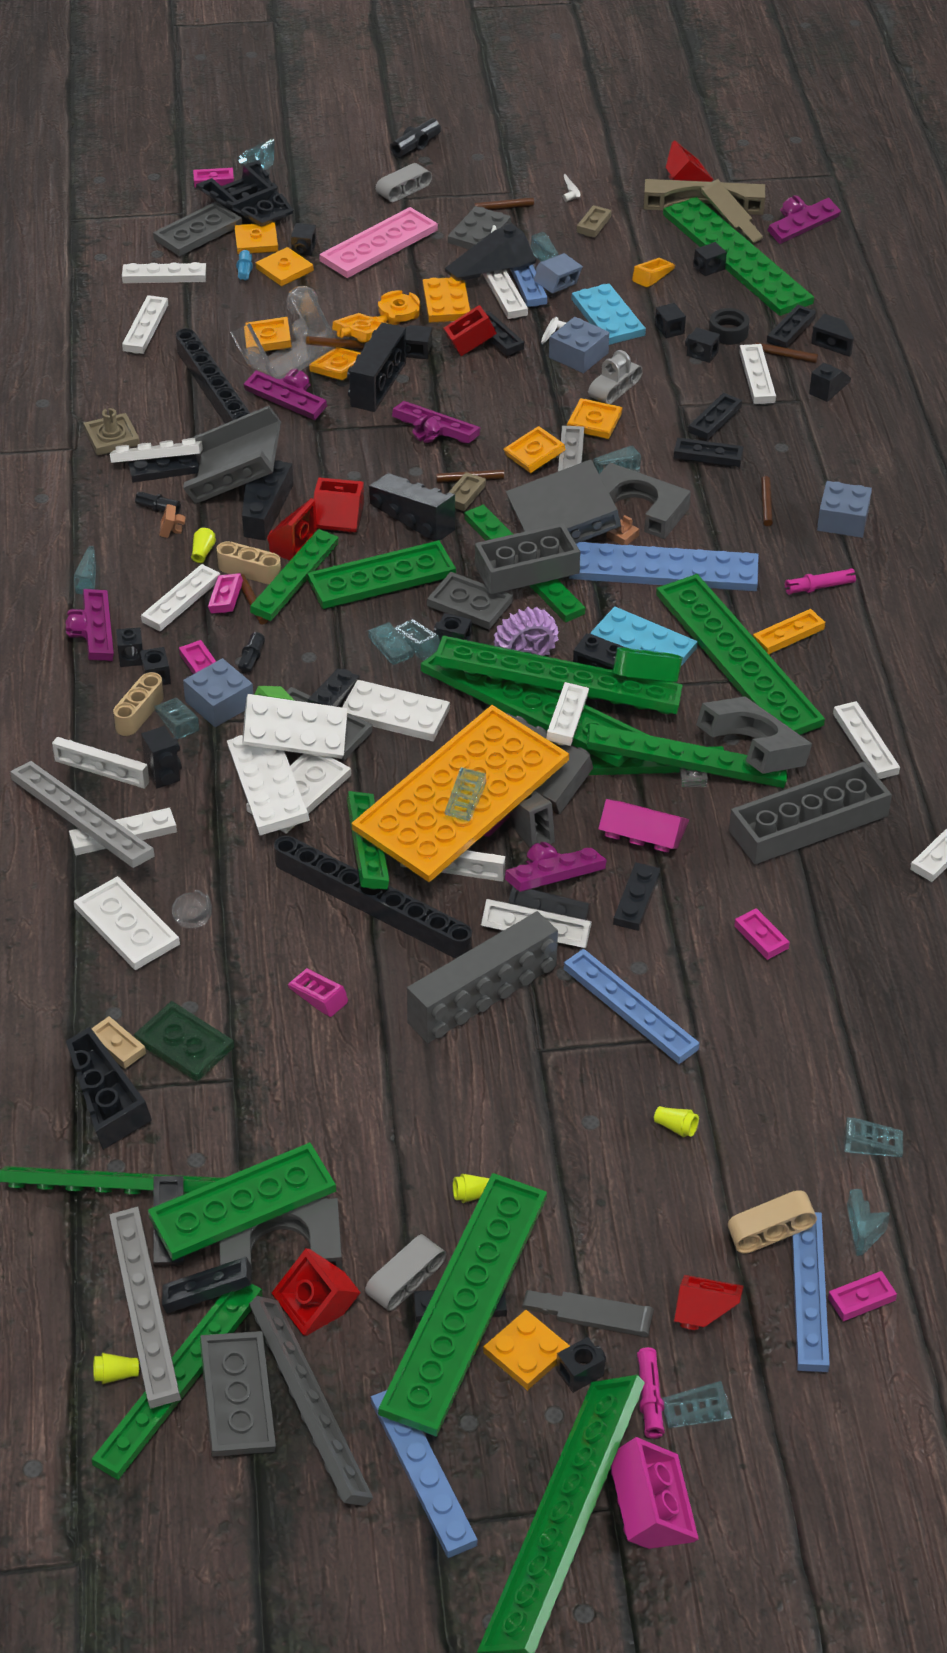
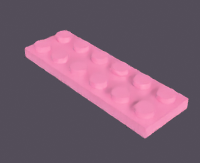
M409 207L321 253L320 262L344 277L349 278L438 230V223Z

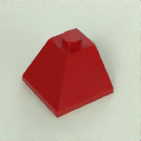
M674 140L672 142L666 164V169L670 173L668 177L671 180L712 182L714 180L699 159Z
M309 499L281 521L274 530L270 531L267 538L269 552L275 553L281 558L291 560L317 531L315 499Z
M305 1248L272 1291V1295L278 1300L281 1307L304 1336H308L343 1316L361 1293L343 1270L308 1248Z
M684 1275L679 1288L674 1321L680 1322L681 1327L691 1330H698L699 1326L705 1327L740 1303L744 1286Z

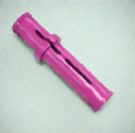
M853 568L819 575L806 574L802 578L785 580V588L789 587L790 589H787L786 593L788 595L803 591L811 593L815 589L855 583L856 575H851L855 571Z
M646 1347L637 1352L639 1376L645 1382L641 1391L642 1400L639 1403V1407L644 1418V1434L646 1437L654 1439L662 1437V1434L665 1433L662 1412L665 1407L664 1400L660 1396L657 1352L653 1348Z

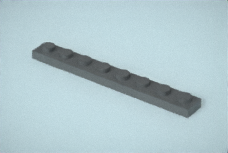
M256 1296L249 1303L255 1315V1321L260 1326L266 1338V1344L277 1361V1367L288 1384L289 1393L297 1403L301 1412V1418L307 1424L313 1437V1443L318 1448L325 1462V1469L335 1483L338 1496L344 1503L366 1506L373 1499V1496L278 1300Z

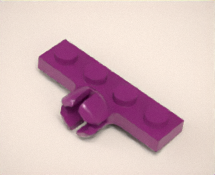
M794 195L792 198H788L783 203V208L780 209L785 218L770 224L767 231L781 244L839 217L841 210L829 197L808 206L799 196Z
M296 368L291 369L282 379H276L256 370L244 383L246 391L313 420H316L327 407L325 399L306 392L310 387L309 377L303 371H299Z
M406 401L393 408L392 417L415 425L416 427L412 430L414 437L420 442L423 441V443H430L439 435L458 439L461 443H470L480 435V427Z
M83 589L84 610H68L66 634L71 638L84 637L87 640L88 660L113 661L114 652L107 590Z
M540 842V844L536 843L528 850L527 857L530 860L526 861L527 865H519L506 870L505 880L521 892L605 869L607 860L593 848H583L580 851L560 854L549 843Z

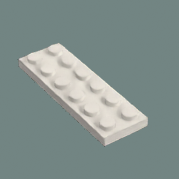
M243 735L227 740L259 835L310 821L306 806L283 750L242 745Z

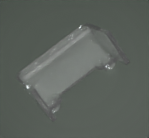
M311 289L291 298L301 317L292 324V333L296 341L291 343L292 347L278 350L267 356L250 323L230 332L249 366L276 379H282L291 369L296 368L301 371L309 366L310 363L335 348L306 344L307 336L336 338Z

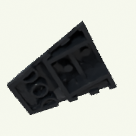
M259 159L243 165L242 178L224 186L219 185L213 178L196 184L197 189L239 217L260 226L291 215L294 211L283 194H279L277 191L278 187L275 182H271L268 172L262 169V163Z

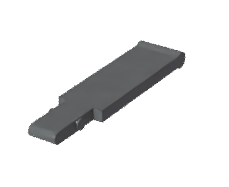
M527 1290L522 1308L525 1310L557 1315V1321L641 1337L649 1336L654 1309L650 1306L635 1305L564 1291L562 1296L551 1293Z

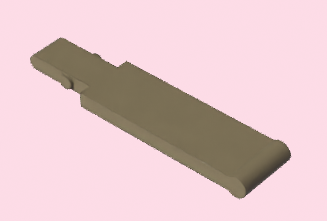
M719 179L700 188L701 193L735 230L739 229L743 236L752 244L763 239L756 226L751 223L752 217L723 186Z

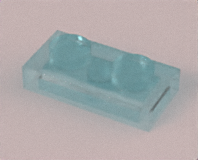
M390 622L368 630L370 640L392 665L413 657V649Z

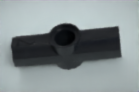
M434 118L416 128L409 126L404 131L402 137L390 144V150L397 158L402 157L415 148L422 150L426 147L428 140L441 132V126Z

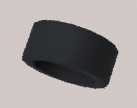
M719 309L710 316L709 331L720 334L719 343L738 344L748 337L750 319L747 314L738 309ZM721 325H734V326H737V327H735V328H727V327H723V326H721Z

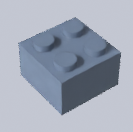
M573 317L553 333L549 339V358L582 373H585L609 352V331L577 317Z
M827 481L820 506L817 531L863 538L872 488Z
M223 658L183 680L185 702L214 727L245 711L247 695H254L253 683Z

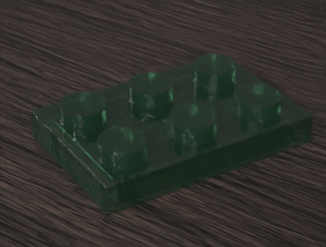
M173 1001L169 1002L134 1034V1038L142 1043L147 1050L196 1082L234 1048L233 1039Z

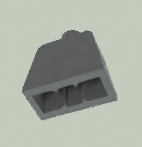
M533 791L510 812L513 829L529 848L536 843L540 844V842H547L549 844L555 842L552 803L536 791Z

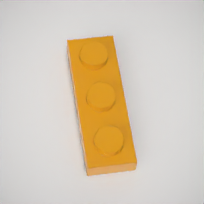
M809 609L753 634V637L768 654H771L824 630L825 621L812 609Z

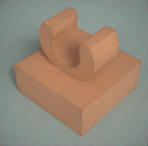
M167 504L161 519L159 536L168 538L171 531L181 534L182 525L185 524V516L181 514L175 515L176 506Z
M624 515L623 520H620L621 527L607 532V538L620 545H628L639 536V528L633 526V520Z

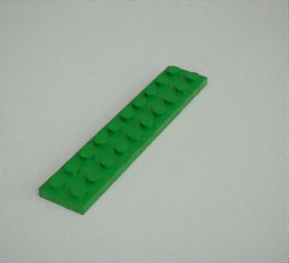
M690 198L689 200L663 208V216L699 247L713 242L722 247L727 252L725 269L779 316L790 313L797 304L804 307L814 304V296L699 198Z
M698 574L657 587V597L693 639L698 641L699 646L743 697L750 699L799 735L824 726L825 718Z
M442 636L434 660V665H439L443 669L463 670L472 675H488L492 679L512 680L516 684H532L541 689L551 688L561 690L562 692L565 682L589 688L587 696L589 699L600 698L609 700L614 704L624 703L633 705L638 709H654L662 714H677L683 685L668 681L621 676L614 674L613 670L448 636Z
M436 652L421 663V672L489 705H493L514 717L520 716L534 727L539 726L548 731L561 695L560 692L551 688L541 689L536 685L527 683L516 684L512 680L492 679L488 675L483 674L472 675L458 669H443L439 665H434ZM584 705L571 745L583 748L588 753L619 767L630 757L587 749V734L590 723L645 735L648 734Z
M494 1173L491 1174L378 1408L379 1416L437 1437L547 1199V1191Z
M638 1375L591 1382L477 1653H535L538 1648L539 1640L551 1616L557 1596L562 1589L566 1574L574 1560L575 1552L585 1533L591 1513L596 1506L602 1486L607 1479L609 1469L618 1452V1447L645 1384Z

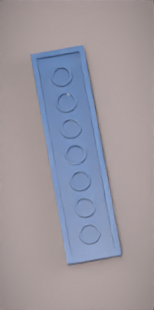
M578 542L576 545L581 552L580 573L569 576V579L666 585L698 574L710 588L757 591L758 554Z

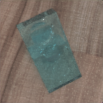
M271 138L245 151L237 157L240 164L248 161L251 163L259 159L263 170L269 168L274 161V139Z
M852 1189L849 1192L847 1211L856 1255L860 1256L887 1230L890 1213H870V1205L868 1201H864L862 1189Z

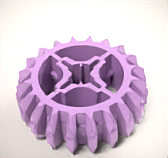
M527 607L525 611L518 609V612L514 615L510 613V618L502 619L503 625L497 626L498 631L494 634V646L541 656L550 655L549 649L555 648V642L559 640V631L555 620L544 609L540 610L538 607L534 609Z

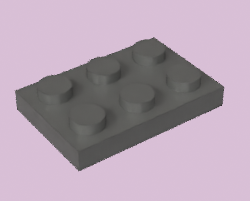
M475 206L448 235V243L471 249L491 233L493 225L498 229L511 224V216Z
M450 572L427 598V606L448 614L472 619V623L487 629L494 625L513 602L512 594L504 591L490 594L485 584Z

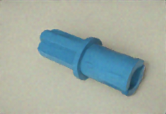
M243 250L239 253V260L236 264L238 278L245 281L249 279L250 271L253 268L251 262L252 254L248 250Z

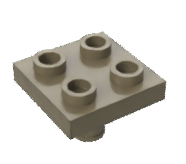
M108 408L109 415H107V410L104 409L102 411V419L84 423V430L97 455L108 454L116 450L115 447L129 445V448L140 444L139 437L127 414L117 415L116 410L113 408Z

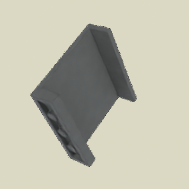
M266 406L193 437L195 441H202L203 450L201 451L198 477L184 482L183 489L195 504L273 473L281 421L272 408Z
M591 459L506 491L510 508L515 511L524 532L564 523L574 542L578 543L621 527L618 510Z

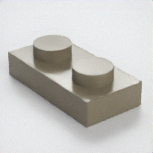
M593 205L578 223L577 233L588 237H596L611 218L612 210Z
M466 472L449 491L455 494V508L465 511L485 488L486 479Z

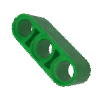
M619 647L616 651L612 672L626 677L677 682L683 657L672 653Z

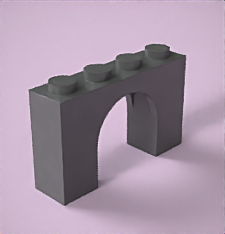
M609 463L599 474L614 504L619 500L631 497L642 498L653 504L645 514L644 532L665 539L689 510L691 491L613 463Z
M747 697L702 703L696 725L712 737L727 734H744L756 738L752 739L746 762L762 774L806 765L812 743Z
M508 714L515 720L519 721L520 723L527 726L534 732L546 738L547 731L542 727H534L528 724L527 721L522 717H514ZM557 745L569 753V761L535 790L552 803V811L559 815L593 769L590 754L580 747Z
M338 1198L317 1199L220 1240V1264L247 1257L251 1264V1281H253V1246L264 1234L280 1229L299 1233L308 1241L312 1251L342 1270Z

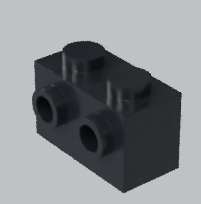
M586 633L573 650V662L613 670L617 648L627 647Z
M165 726L141 733L144 763L148 766V775L156 789L180 781L179 770H182V764L177 755V752L180 751V746L176 737L172 738Z

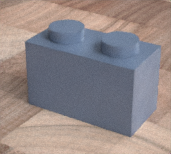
M563 253L540 262L536 267L534 281L551 293L576 284L583 266Z

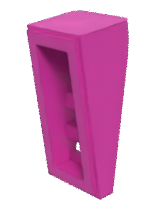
M308 968L288 984L289 989L329 1017H332L348 1002L344 986Z

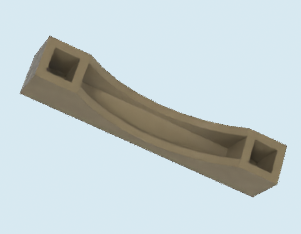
M645 179L644 209L663 210V208L695 197L699 198L703 203L711 204L700 190V188L711 182ZM721 182L748 214L764 215L765 184Z

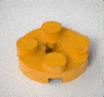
M400 290L390 291L383 294L381 301H378V312L380 315L387 316L389 324L397 325L400 322L419 317L420 300L411 292H409V295L402 294Z

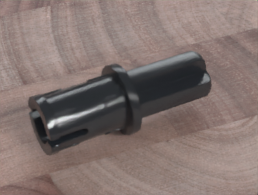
M137 492L136 504L153 508L155 512L165 511L167 504L176 506L175 515L180 511V501L165 498L161 494H157V496L144 492Z
M252 633L248 644L242 649V657L238 664V668L242 670V673L250 672L255 661L261 656L260 650L265 642V637L261 633Z

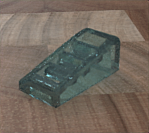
M545 232L532 235L531 249L534 256L541 262L559 255Z
M631 445L594 458L593 464L599 474L604 469L603 464L606 467L609 463L639 472L641 454Z
M94 546L87 548L74 574L76 594L83 595V589L95 590L96 556Z
M411 619L393 629L394 634L421 660H426L437 652L440 644L439 636L415 620Z
M177 697L154 706L155 711L177 739L199 731L198 717Z
M460 767L444 812L445 815L467 821L471 820L487 781L486 773ZM465 782H466V783H470V784H474V785H475V788H474V787H470V786H466V785H464V784H465ZM463 790V791L471 792V793H473V794H472V796H471V795H468V794L461 793V791ZM458 798L469 800L470 802L468 804L457 800ZM454 806L466 808L467 811L462 812L459 810H455Z
M847 1117L844 1152L902 1157L903 1131ZM878 1138H883V1143L878 1142ZM889 1139H894V1146L889 1145Z
M721 1381L662 1398L669 1428L732 1418L727 1395ZM711 1400H717L718 1404L712 1405ZM705 1401L706 1408L700 1409L699 1402ZM692 1403L694 1411L688 1413L686 1404ZM680 1405L682 1415L676 1416L674 1406Z

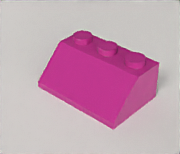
M606 799L599 830L605 831L604 836L614 839H620V835L630 837V843L644 846L645 842L655 844L654 849L669 853L670 848H678L689 819L617 800Z
M638 1437L618 1448V1452L611 1464V1475L615 1482L618 1496L617 1502L621 1509L624 1533L627 1540L648 1549L697 1541L699 1538L678 1454Z

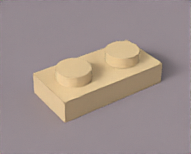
M110 1016L92 1028L115 1061L124 1069L146 1054L145 1046Z

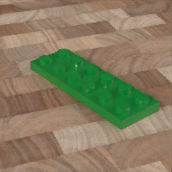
M440 540L308 572L307 580L322 609L445 579L450 572L456 573V568Z
M311 1142L150 1208L148 1209V1215L173 1261L336 1192V1184Z

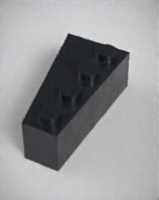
M275 460L273 473L246 483L242 511L244 537L266 541L294 485L292 463Z
M389 473L369 486L371 505L422 534L424 537L432 541H438L455 531V494L450 492L443 494L437 488L430 490L421 483L411 484L409 479Z
M91 1027L66 1041L103 1150L152 1121L146 1101Z

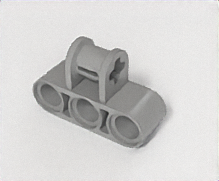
M617 350L611 359H606L603 362L602 374L589 387V397L602 403L612 404L639 381L642 375V367L631 362L629 355L625 351Z

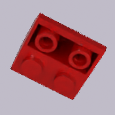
M480 305L442 328L460 356H463L497 334L489 317Z
M318 478L314 491L317 528L357 532L364 507V482Z

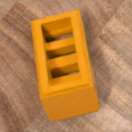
M661 258L634 266L632 280L644 287H649L674 270L675 265Z

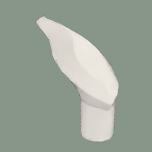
M564 174L569 190L568 193L563 195L564 201L568 202L579 198L580 192L578 188Z
M557 317L553 318L543 334L541 343H545L556 329H560L566 323L559 321Z

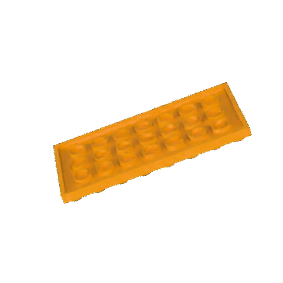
M491 705L351 823L352 830L426 881L431 882L569 761V753Z

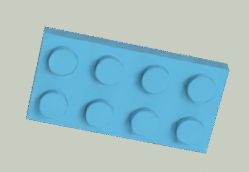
M602 284L572 293L571 300L588 322L609 331V345L645 336L646 328L610 284Z
M615 606L590 633L627 648L672 653L682 656L681 666L697 649L698 642Z

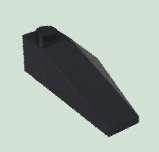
M511 223L494 230L445 268V272L456 281L481 277L482 273L493 272L495 275L500 274L503 269L521 270L535 264L536 258L524 232Z

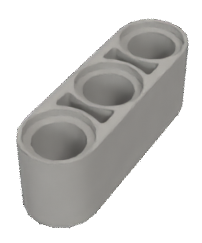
M413 163L381 178L377 182L375 189L379 195L390 202H395L427 187L432 180V173L419 164Z
M418 1235L371 1277L365 1287V1293L387 1311L394 1310L441 1267L446 1258V1251L425 1235Z

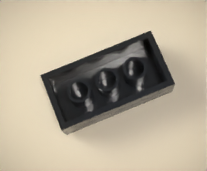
M381 322L377 330L373 331L371 339L365 343L363 351L357 355L354 365L350 366L347 372V379L350 380L348 389L350 407L372 412L377 410L406 364L405 327Z

